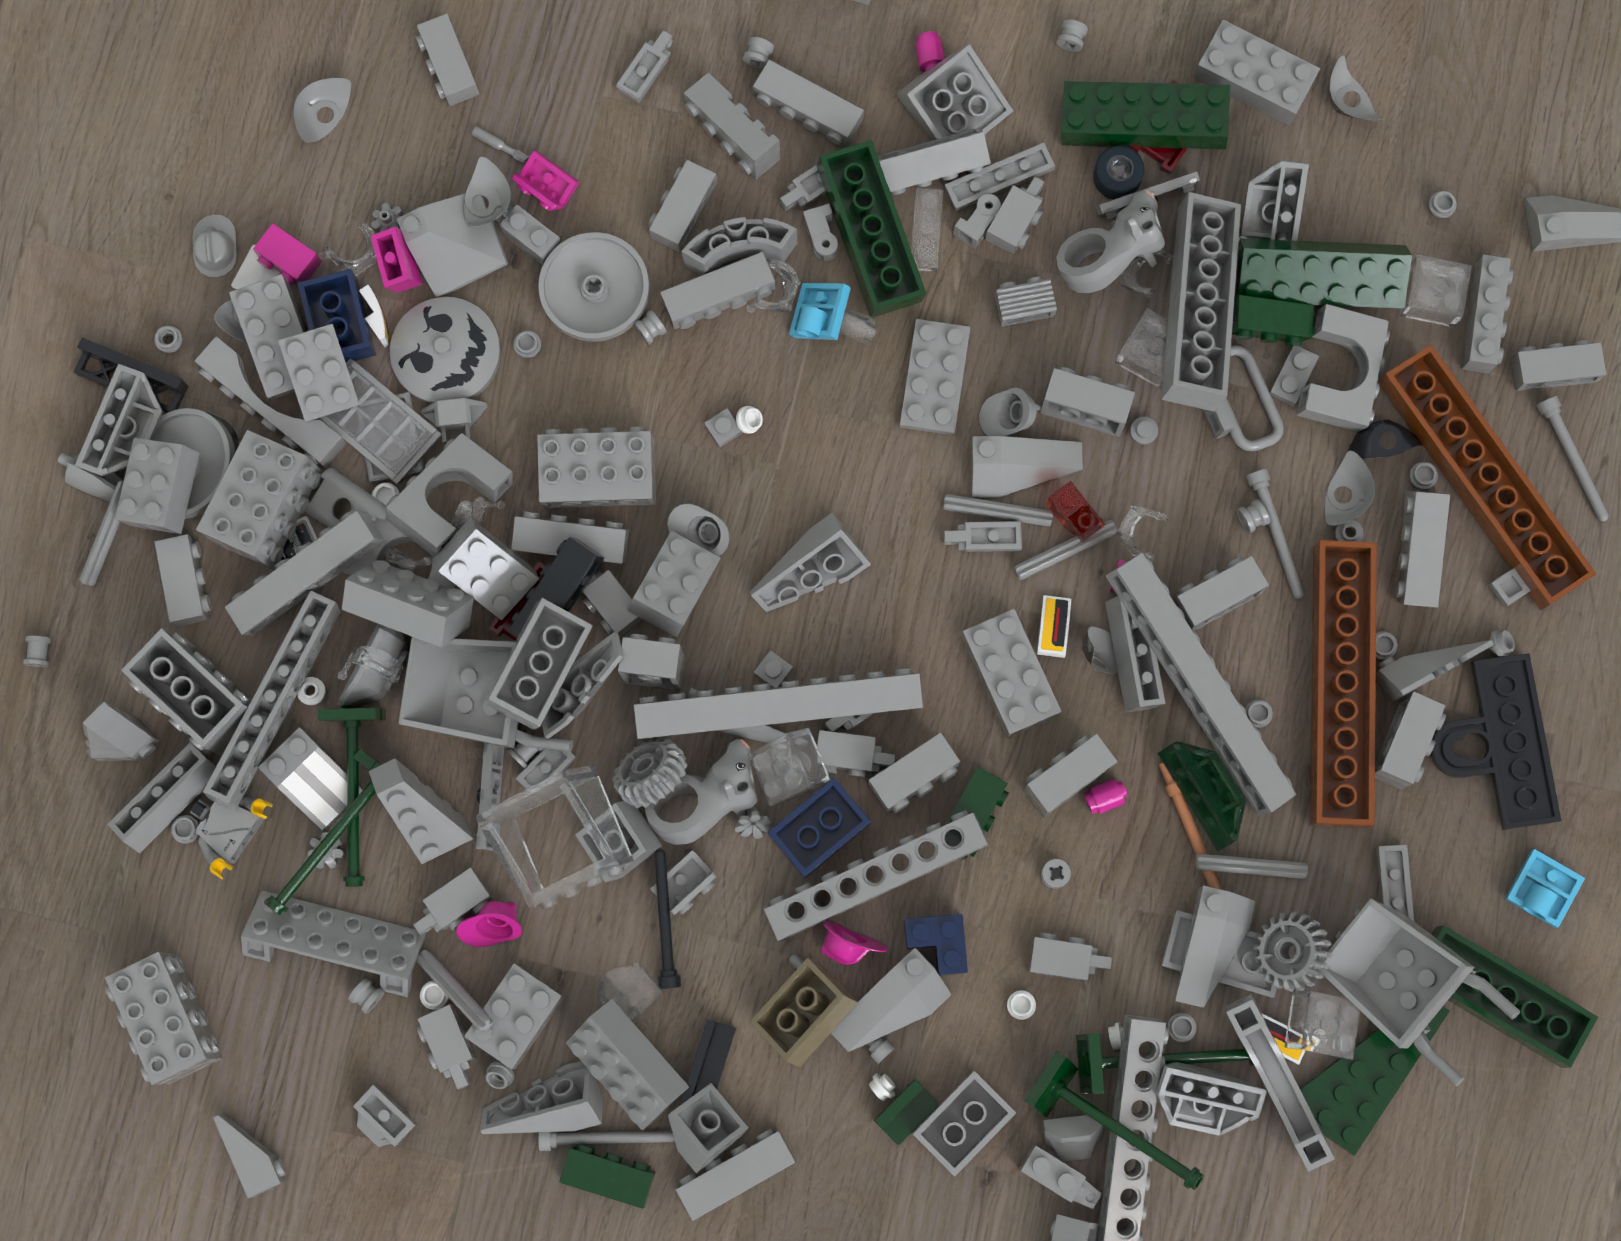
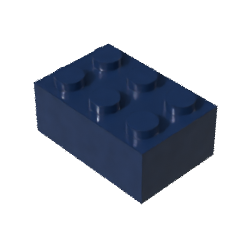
M352 269L297 283L309 331L333 324L345 362L350 358L357 361L376 356L369 324L365 319L367 316L359 291L358 280Z
M833 778L772 828L768 835L802 877L806 879L871 824V821L838 781Z

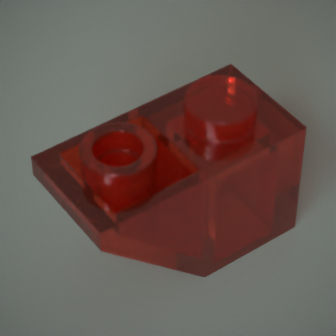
M1072 481L1048 497L1046 505L1050 511L1053 512L1064 528L1082 542L1106 525Z

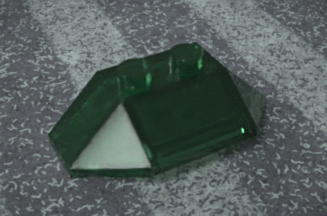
M1176 741L1157 753L1216 850L1220 851L1237 841L1246 800L1216 751Z

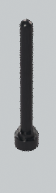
M657 849L654 853L663 968V970H660V976H657L659 989L681 987V976L677 974V969H674L666 853L663 849Z

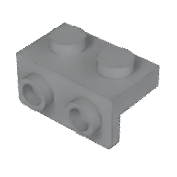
M690 850L667 871L670 912L673 915L678 912L681 915L693 906L694 902L692 899L699 892L704 895L715 885L713 880L717 876L693 850ZM655 882L650 887V889L657 896V887Z

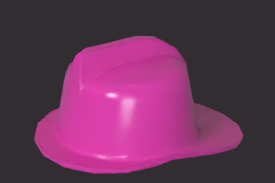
M487 902L477 916L468 918L457 926L456 934L465 944L474 947H487L517 939L522 935V927L517 922V906L514 902Z
M826 920L823 922L828 931L821 951L824 955L844 965L855 964L869 950L876 952L888 951L887 946L876 939L853 932L832 921Z

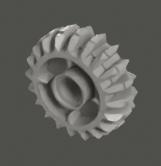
M653 737L649 742L642 741L640 746H634L630 753H625L626 757L624 760L619 761L620 767L614 770L615 776L612 780L616 793L623 801L636 808L641 806L647 808L651 803L656 805L661 798L666 799V795L670 792H675L674 787L682 783L680 778L686 774L684 770L687 767L686 757L675 742H672L670 739L666 740L664 737L658 739Z
M1291 912L1290 916L1287 913H1280L1279 919L1276 917L1270 918L1271 926L1266 924L1261 926L1265 934L1256 935V938L1261 941L1260 946L1256 945L1253 947L1255 951L1260 952V955L1256 956L1253 960L1256 963H1262L1257 971L1261 974H1266L1264 980L1269 983L1274 982V987L1278 989L1284 987L1286 991L1292 992L1295 988L1299 991L1305 990V984L1310 987L1315 986L1314 977L1317 979L1324 978L1320 971L1321 968H1330L1327 963H1324L1325 957H1332L1330 952L1325 951V948L1332 944L1329 940H1323L1327 935L1326 930L1319 929L1320 923L1316 920L1311 921L1309 915L1303 914L1300 916L1298 912ZM1295 945L1296 954L1293 958H1290L1289 949Z

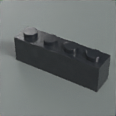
M569 537L568 540H564L557 549L556 553L558 555L553 563H549L544 568L541 574L542 580L538 586L533 587L527 594V603L523 609L517 611L510 622L512 626L508 632L518 638L533 607L541 598L570 612L605 557L579 539Z

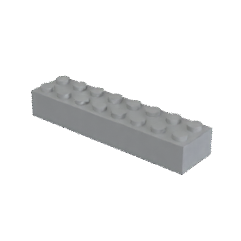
M1188 192L1177 209L1161 400L1215 412L1227 397L1241 204Z

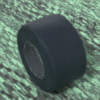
M1112 146L1104 150L1098 157L1093 172L1094 184L1102 195L1113 200L1135 193L1139 189L1144 175V163L1140 155L1132 148Z

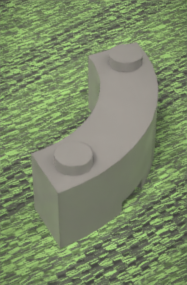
M746 217L730 219L709 231L708 229L704 230L693 238L681 251L685 267L700 276L715 271L729 261L750 257L760 252H763L765 258L783 264L798 244L797 229L781 221L763 218V220H746Z

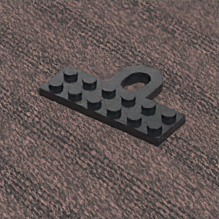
M1530 653L1471 662L1481 717L1452 721L1443 725L1440 730H1437L1432 738L1435 741L1431 752L1433 763L1442 773L1454 778L1492 774L1502 830L1561 822ZM1468 734H1476L1485 741L1486 753L1478 761L1468 759L1467 757H1459L1453 752V744L1456 741L1463 740Z

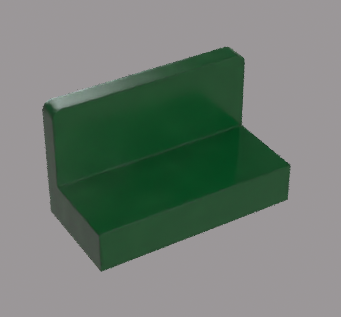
M914 1079L874 1122L899 1145L938 1106V1102Z

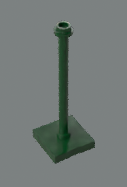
M318 709V721H343L344 727H347V809L359 796V762L353 758L358 751V727H361V721H385L386 709ZM359 814L348 826V876H343L345 887L363 886V881L365 880V876H360Z
M359 749L353 756L355 760L369 771L382 765L362 749ZM372 780L276 898L272 895L269 897L270 901L267 903V906L279 915L283 911L286 912L288 910V907L285 905L376 793Z
M1100 1033L1076 1035L1080 1094L1104 1093L1103 1071L1104 1069L1118 1068L1119 1056H1102ZM1246 1049L1162 1054L1165 1058V1065L1174 1062L1195 1064L1246 1060L1249 1061L1250 1065H1254Z
M1057 1051L1055 1052L1024 1101L1047 1118L1059 1098H1062L1184 1179V1187L1187 1189L1192 1188L1196 1190L1204 1177L1200 1173V1169L1194 1167L1190 1170L1068 1089L1067 1086L1078 1071V1068L1064 1055Z

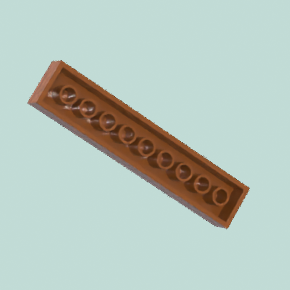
M1432 345L1421 350L1382 377L1378 383L1506 563L1511 569L1515 568L1531 590L1528 592L1540 610H1543L1596 575L1593 568Z
M1319 540L1313 547L1310 826L1365 829L1374 826L1376 542Z

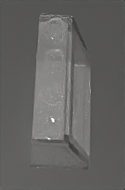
M595 765L563 770L475 816L479 827L529 908L541 906L542 910L555 906L558 904L557 898L564 896V899L575 896L580 893V887L584 885L587 888L603 882L602 876L606 874L609 877L625 871V865L634 861ZM565 794L604 859L543 888L515 818Z

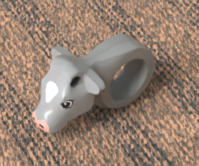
M1142 190L1136 193L1131 203L1117 214L1111 230L1103 228L1082 230L1070 236L1061 245L1056 256L1057 267L1060 276L1070 289L1078 293H1092L1102 290L1111 284L1135 257H1141L1151 268L1157 264L1153 253L1163 248L1165 240L1157 216L1158 204L1150 192ZM1104 252L1094 263L1084 267H1077L1090 254Z
M742 739L730 741L726 746L723 756L709 769L705 777L685 774V776L680 778L682 783L674 787L675 792L668 793L666 799L661 798L656 805L651 803L645 808L647 822L654 833L667 843L674 845L689 844L708 832L730 811L735 812L738 817L746 816L744 809L752 808L757 803L755 781L751 768L752 751L750 746ZM681 794H689L698 798L695 812L689 818L676 823H669L661 819L662 809L671 798Z

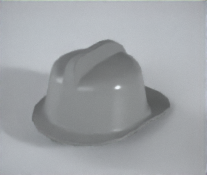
M213 214L204 217L197 223L193 231V259L195 266L202 274L208 277L218 278L225 276L233 269L236 263L235 227L228 218L222 215Z
M1018 387L1010 388L989 397L984 402L979 413V423L982 431L987 436H1008L1029 428L1035 421L1036 412L1041 408L1035 404L1034 400L1024 390Z
M681 504L670 513L667 523L669 533L673 531L717 556L722 555L728 548L730 540L729 530L725 521L719 515L693 504Z

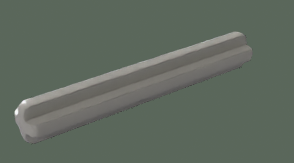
M119 481L79 578V581L85 585H95L120 524V521L115 520L124 481Z
M950 494L944 497L943 509L948 511L1048 527L1051 526L1053 521V512L1050 510Z
M1112 520L1106 521L1017 564L1014 567V571L1017 577L1023 580L1116 535L1118 532Z
M1199 854L1196 855L1195 859L1197 870L1298 879L1306 878L1308 874V865L1302 862Z
M422 950L416 962L478 1030L482 1032L488 1031L493 1025V1020L431 952Z

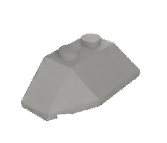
M1280 160L1249 181L1241 236L1247 239L1297 241L1309 163Z
M121 364L117 365L75 463L76 467L100 476L125 469L128 465L133 439H152L163 410L143 372Z
M377 624L336 705L342 709L355 708L385 697L387 692L390 693L397 682L395 675L399 667H404L409 658L408 650L410 647L406 634Z
M1180 1062L1164 1066L1156 1091L1163 1114L1169 1125L1218 1136L1240 1127L1249 1120L1253 1121L1259 1118L1267 1093V1089L1230 1074Z

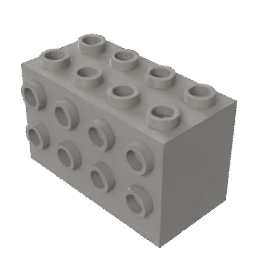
M630 427L629 432H618V428H601V433H590V429L579 428L573 429L572 434H562L561 430L549 429L545 430V434L537 435L539 503L545 509L656 505L655 439L651 431H646V427Z
M247 430L196 531L216 545L273 569L274 565L283 556V547L287 540L295 533L296 522L300 514H303L307 509L308 498L312 490L316 489L321 481L322 470L306 455Z
M161 628L121 671L130 679L128 683L137 692L151 698L148 702L156 710L171 717L168 721L175 728L191 736L189 741L201 751L204 750L207 754H210L212 751L221 755L228 746L252 699L238 689L234 691L233 688L236 684L218 670L214 672L213 669L216 666L204 655L202 656L197 651L193 653L196 647L185 637H182L177 632L172 635Z
M157 952L105 977L108 984L105 986L106 993L112 1002L115 1001L119 1012H117L118 1021L129 1032L131 1037L128 1040L129 1046L135 1055H139L142 1062L140 1071L146 1082L150 1081L151 1085L172 1084L223 1059L219 1043L211 1033L207 1016L200 1008L196 999V991L185 974L184 964L177 954Z

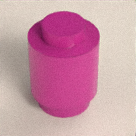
M933 31L924 32L917 36L915 49L919 69L922 72H926L945 59L942 40Z
M1115 778L1090 787L1088 792L1083 793L1092 814L1097 812L1102 814L1124 805V798L1128 797L1123 782H1116Z

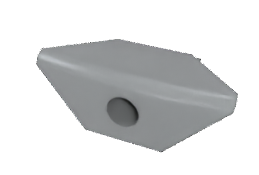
M468 398L441 400L422 409L421 414L441 429L442 443H447L446 431L465 429L466 436L471 440L470 428L486 411L488 404Z

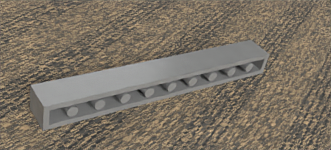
M1140 553L1105 575L1257 815L1261 816L1272 813L1297 795L1292 788L1290 779L1283 774L1277 765L1275 755L1263 743L1259 730L1251 724L1246 716L1245 708L1235 699L1229 683L1219 674L1213 658L1205 652L1200 644L1199 636L1195 631L1191 630L1186 622L1183 611L1176 606L1170 597L1167 586L1160 581L1154 572L1152 562L1143 553Z
M912 668L895 669L896 675L884 676V671L868 672L867 678L856 679L855 674L838 676L839 681L827 682V677L810 679V684L799 685V680L782 682V687L771 688L770 683L753 685L754 690L742 691V686L725 688V693L714 694L712 689L696 691V697L685 698V693L668 694V700L657 701L656 696L640 697V703H634L637 739L923 708L920 674L917 672L912 673Z

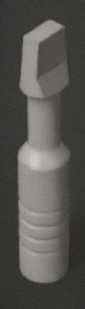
M478 126L474 128L472 136L497 150H503L522 163L529 159V156L520 150L509 147L496 136Z

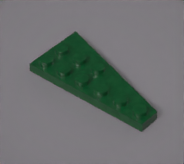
M1444 1006L1428 1024L1431 1031L1426 1033L1429 1041L1450 1012ZM1378 1028L1369 1037L1358 1043L1324 1069L1322 1073L1300 1088L1324 1136L1355 1156L1421 1056L1414 1043L1409 1048H1399Z

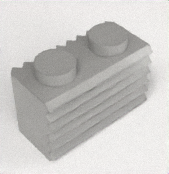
M1033 277L1028 279L1025 284L1016 285V282L1001 284L1000 288L995 291L1001 327L1055 317L1057 307L1051 280H1043V277Z

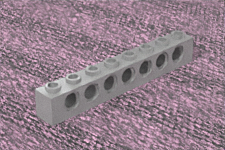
M313 591L309 592L203 790V793L210 800L236 811L341 613L335 601Z
M967 810L962 811L951 817L953 822L942 826L940 822L926 828V834L917 839L914 834L898 841L900 846L891 851L888 846L872 853L874 858L865 863L861 858L846 865L848 870L839 875L835 870L820 877L822 882L813 887L809 882L796 888V894L787 899L785 895H781L770 900V907L765 908L764 911L777 940H785L990 845L976 814H968ZM951 830H958L962 840L959 845L952 847L947 843V834ZM926 842H931L935 846V854L929 859L924 858L920 852L921 846ZM900 854H905L909 859V865L903 871L898 870L894 864L895 858ZM874 866L880 867L883 872L882 879L877 883L872 882L868 876L869 870ZM848 878H852L857 884L856 891L851 895L846 894L843 890V882ZM822 890H826L831 897L830 903L825 907L820 906L817 902V895ZM796 902L801 903L805 910L804 915L799 919L791 914V907Z
M1125 1015L1112 1118L1132 1131L1139 1130V1136L1151 1143L1152 1132H1156L1158 1125L1155 1108L1159 1100L1156 1091L1159 1084V1076L1162 1074L1165 1066V1058L1162 1056L1163 1045H1166L1168 1042L1169 1030L1166 1027V1023L1159 1018ZM1149 1041L1150 1050L1145 1055H1140V1045L1143 1042ZM1140 1071H1146L1145 1081L1141 1084H1136V1075ZM1142 1100V1109L1138 1113H1132L1131 1107L1133 1103ZM1111 1131L1097 1241H1143L1140 1227L1141 1220H1145L1147 1213L1144 1196L1145 1191H1148L1150 1187V1174L1147 1172L1148 1164L1153 1159ZM1130 1159H1135V1167L1131 1171L1125 1172V1163ZM1125 1189H1132L1131 1197L1126 1201H1121V1193ZM1122 1218H1128L1126 1228L1117 1230L1118 1221Z

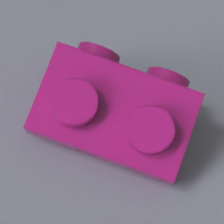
M533 151L520 174H514L512 180L518 183L517 188L527 195L533 194L539 199L538 203L550 211L553 209H564L580 183L579 180L539 151Z

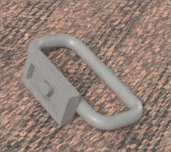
M1235 344L1231 345L1230 356L1236 355L1242 358L1272 424L1273 431L1271 434L1256 440L1246 439L1227 397L1215 412L1205 409L1203 411L1216 439L1230 433L1236 445L1241 449L1250 452L1258 451L1279 442L1283 436L1284 425L1254 356L1244 346Z

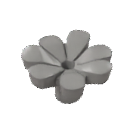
M383 203L382 211L375 210L372 216L375 221L371 223V227L374 231L380 230L382 232L393 227L399 228L397 218L401 217L400 215L403 213L401 207L395 206L391 209L389 203Z
M756 807L747 809V816H740L738 823L735 824V832H741L740 835L742 837H749L753 833L755 839L763 837L762 831L769 832L772 829L770 818L768 816H760Z
M329 832L322 833L321 840L317 837H313L310 840V845L314 848L308 852V857ZM339 837L316 866L318 869L324 868L325 863L331 869L338 866L336 858L342 859L345 856V851L338 849L343 843L342 838Z

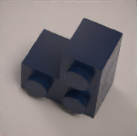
M963 914L904 919L906 949L935 947L937 973L939 976L968 973Z

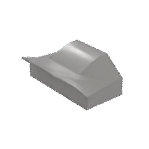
M372 1085L353 1106L358 1112L356 1126L378 1148L389 1144L396 1147L417 1125L407 1112L376 1085Z
M1087 1115L1043 1120L1044 1142L1053 1149L1062 1162L1090 1159L1097 1142L1103 1136V1126Z

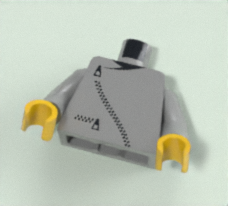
M244 795L236 811L216 802L210 806L201 799L193 805L190 813L201 820L195 830L200 836L198 844L205 860L210 865L211 873L223 879L224 877L221 875L224 868L233 869V866L228 862L236 863L259 827L267 819L263 811L266 806L272 807V803L250 795Z

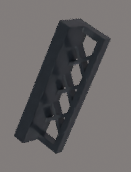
M81 338L77 346L83 353L74 370L76 375L108 388L111 382L108 373L115 371L117 365L121 364L143 372L146 375L163 411L168 413L179 408L189 387L181 378L85 338ZM90 357L99 360L102 370L92 374L84 371ZM171 390L176 392V395L171 405L167 406L161 403L158 393Z
M707 1019L687 1081L689 1088L684 1092L680 1105L710 1083L716 1089L718 1088L736 1028Z

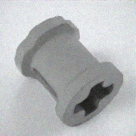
M26 636L25 641L28 642L27 657L23 660V665L49 667L47 650L48 644H51L52 639L43 636Z
M518 743L513 749L509 748L507 752L525 769L528 766L527 762L544 749L527 747Z

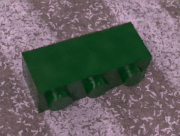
M1243 295L1234 297L1232 334L1236 335V339L1249 340L1255 337L1260 338V341L1263 343H1275L1278 340L1285 341L1287 346H1301L1302 342L1313 338L1314 305Z
M977 767L946 825L953 822L951 819L953 815L967 810L968 814H976L982 829L988 832L996 818L991 815L996 805L1002 807L1009 794L1005 790L1008 783ZM951 830L946 837L947 843L952 847L959 845L962 840L960 832L958 830ZM975 851V852H973V853H971V854H969V855L972 856V857H974L977 851ZM968 855L962 857L961 859L966 860Z
M578 1144L577 1148L571 1147L569 1149L559 1183L635 1207L645 1208L655 1176V1172L649 1171L650 1165L634 1161L632 1166L623 1163V1157L606 1152L605 1157L594 1154L595 1148L584 1144Z

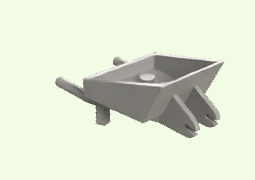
M411 638L398 724L514 748L515 741L533 748L572 751L573 740L548 739L517 730L518 721L483 703L515 642L453 639L441 648L420 639ZM577 655L575 661L583 655Z
M1370 898L1362 910L1357 908L1354 911L1356 917L1343 933L1341 931L1337 932L1335 935L1337 941L1328 951L1332 954V957H1325L1324 961L1330 968H1321L1320 971L1399 1048H1409L1414 1043L1419 1052L1455 1086H1458L1462 1083L1464 1077L1432 1048L1426 1036V1033L1431 1031L1428 1026L1429 1022L1462 982L1480 990L1511 1019L1517 1017L1520 1010L1487 980L1476 975V971L1473 970L1475 967L1407 916Z

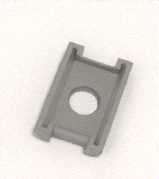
M329 468L322 473L321 477L324 481L313 499L309 501L305 511L326 528L330 526L335 527L342 520L334 516V506L339 499L346 498L351 504V511L368 512L374 523L377 518L387 519L385 504L334 468Z

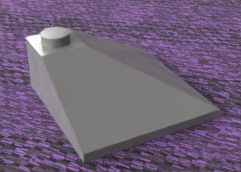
M970 44L965 45L922 73L896 93L911 117L931 140L975 128H980L985 135L1013 112V109Z
M466 193L421 206L397 218L404 240L436 298L443 297L508 265L493 221L480 227H469L466 224L464 216ZM477 195L472 199V206L476 210L484 211L488 208L483 196Z

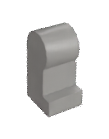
M993 194L982 195L978 199L976 210L968 221L962 218L958 220L954 226L953 235L976 249L985 237L988 228L1001 207L999 199Z
M826 204L803 211V220L815 256L824 262L834 259L838 252V241L830 232L827 223L832 221L830 205Z

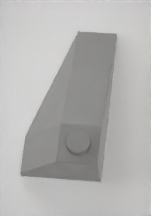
M1555 195L1524 199L1533 252L1621 242L1620 208Z
M612 633L573 663L542 722L545 738L549 739L586 708L621 661L623 653L618 633Z
M103 702L83 722L84 735L88 738L85 741L86 746L89 748L87 754L97 761H139L141 758L149 757L155 751V745L160 741L137 717L106 702Z
M1201 886L1198 888L1174 1001L1204 1008L1250 930L1255 906L1254 900L1212 887Z
M914 948L858 1001L857 1005L830 1034L847 1052H851L882 1036L930 1016L951 996V993L935 968Z
M582 1061L564 1065L556 1069L557 1074L542 1082L539 1078L532 1082V1088L520 1094L513 1092L484 1107L480 1131L482 1134L577 1131L602 1124L603 1099L598 1080L592 1076L590 1070Z

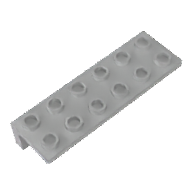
M261 891L241 935L242 953L244 956L270 962L274 954V948L379 974L380 988L384 992L404 997L409 996L412 988V970L425 940V934L420 935L416 929L295 898L288 900L285 904L288 910L286 912L283 911L279 915L267 906V903L270 901L269 897L272 895L276 898L278 894Z

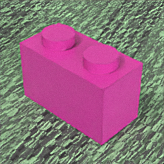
M273 223L253 248L259 257L257 261L268 270H271L272 267L278 270L280 274L287 277L290 285H293L294 282L297 284L298 282L309 280L322 263L317 253Z
M393 227L371 235L384 288L400 293L422 285L417 262L404 240L401 229Z

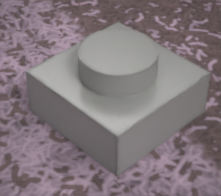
M728 409L723 410L704 423L719 448L743 433L738 428L736 420Z
M1515 568L1489 584L1505 608L1531 591Z
M770 650L754 671V675L765 683H770L772 688H778L792 671L793 666Z

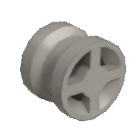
M1064 20L1061 25L1062 34L1058 36L1056 44L1066 51L1080 52L1084 44L1082 38L1086 36L1088 28L1079 21Z
M750 37L747 43L749 49L744 53L742 59L751 67L764 69L769 60L768 57L773 53L775 47L766 39Z
M652 310L646 313L645 318L634 322L637 332L648 345L653 343L656 336H662L667 333L665 327Z
M1258 499L1253 500L1250 506L1246 508L1240 507L1236 510L1239 522L1248 534L1254 532L1256 527L1260 525L1266 526L1270 523L1269 515Z
M1053 859L1049 860L1042 867L1040 877L1045 886L1051 889H1058L1069 881L1071 871L1065 861Z
M366 977L355 987L348 1000L351 1003H357L361 1006V1011L364 1014H368L378 1004L385 992L381 988L376 989L372 986V981Z

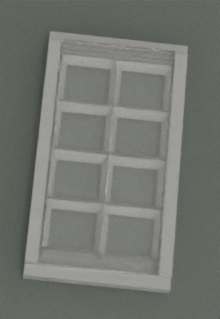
M350 358L346 365L360 405L319 419L398 485L438 441L442 434Z

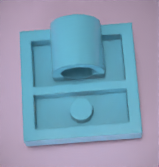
M802 283L789 335L796 339L837 340L851 287L844 283Z
M1532 849L1509 889L1505 900L1548 925L1559 928L1585 878L1536 849Z

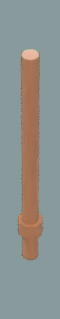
M1170 761L1159 764L1167 784L1165 786L1168 797H1172L1195 855L1207 854L1182 793L1185 790L1181 781H1177ZM1202 870L1208 887L1222 890L1215 871Z

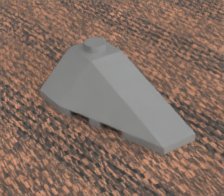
M1006 436L972 437L971 481L972 498L975 499L1002 498L1010 493L1022 489L1026 490L1034 485L1083 470L1082 442Z
M832 512L811 527L750 591V595L765 612L797 601L799 596L811 591L815 593L824 590V586L837 581L839 584L847 582L870 566L871 563L847 528Z
M1492 640L1403 656L1396 661L1392 656L1378 664L1380 670L1376 672V680L1391 704L1485 651L1494 644Z

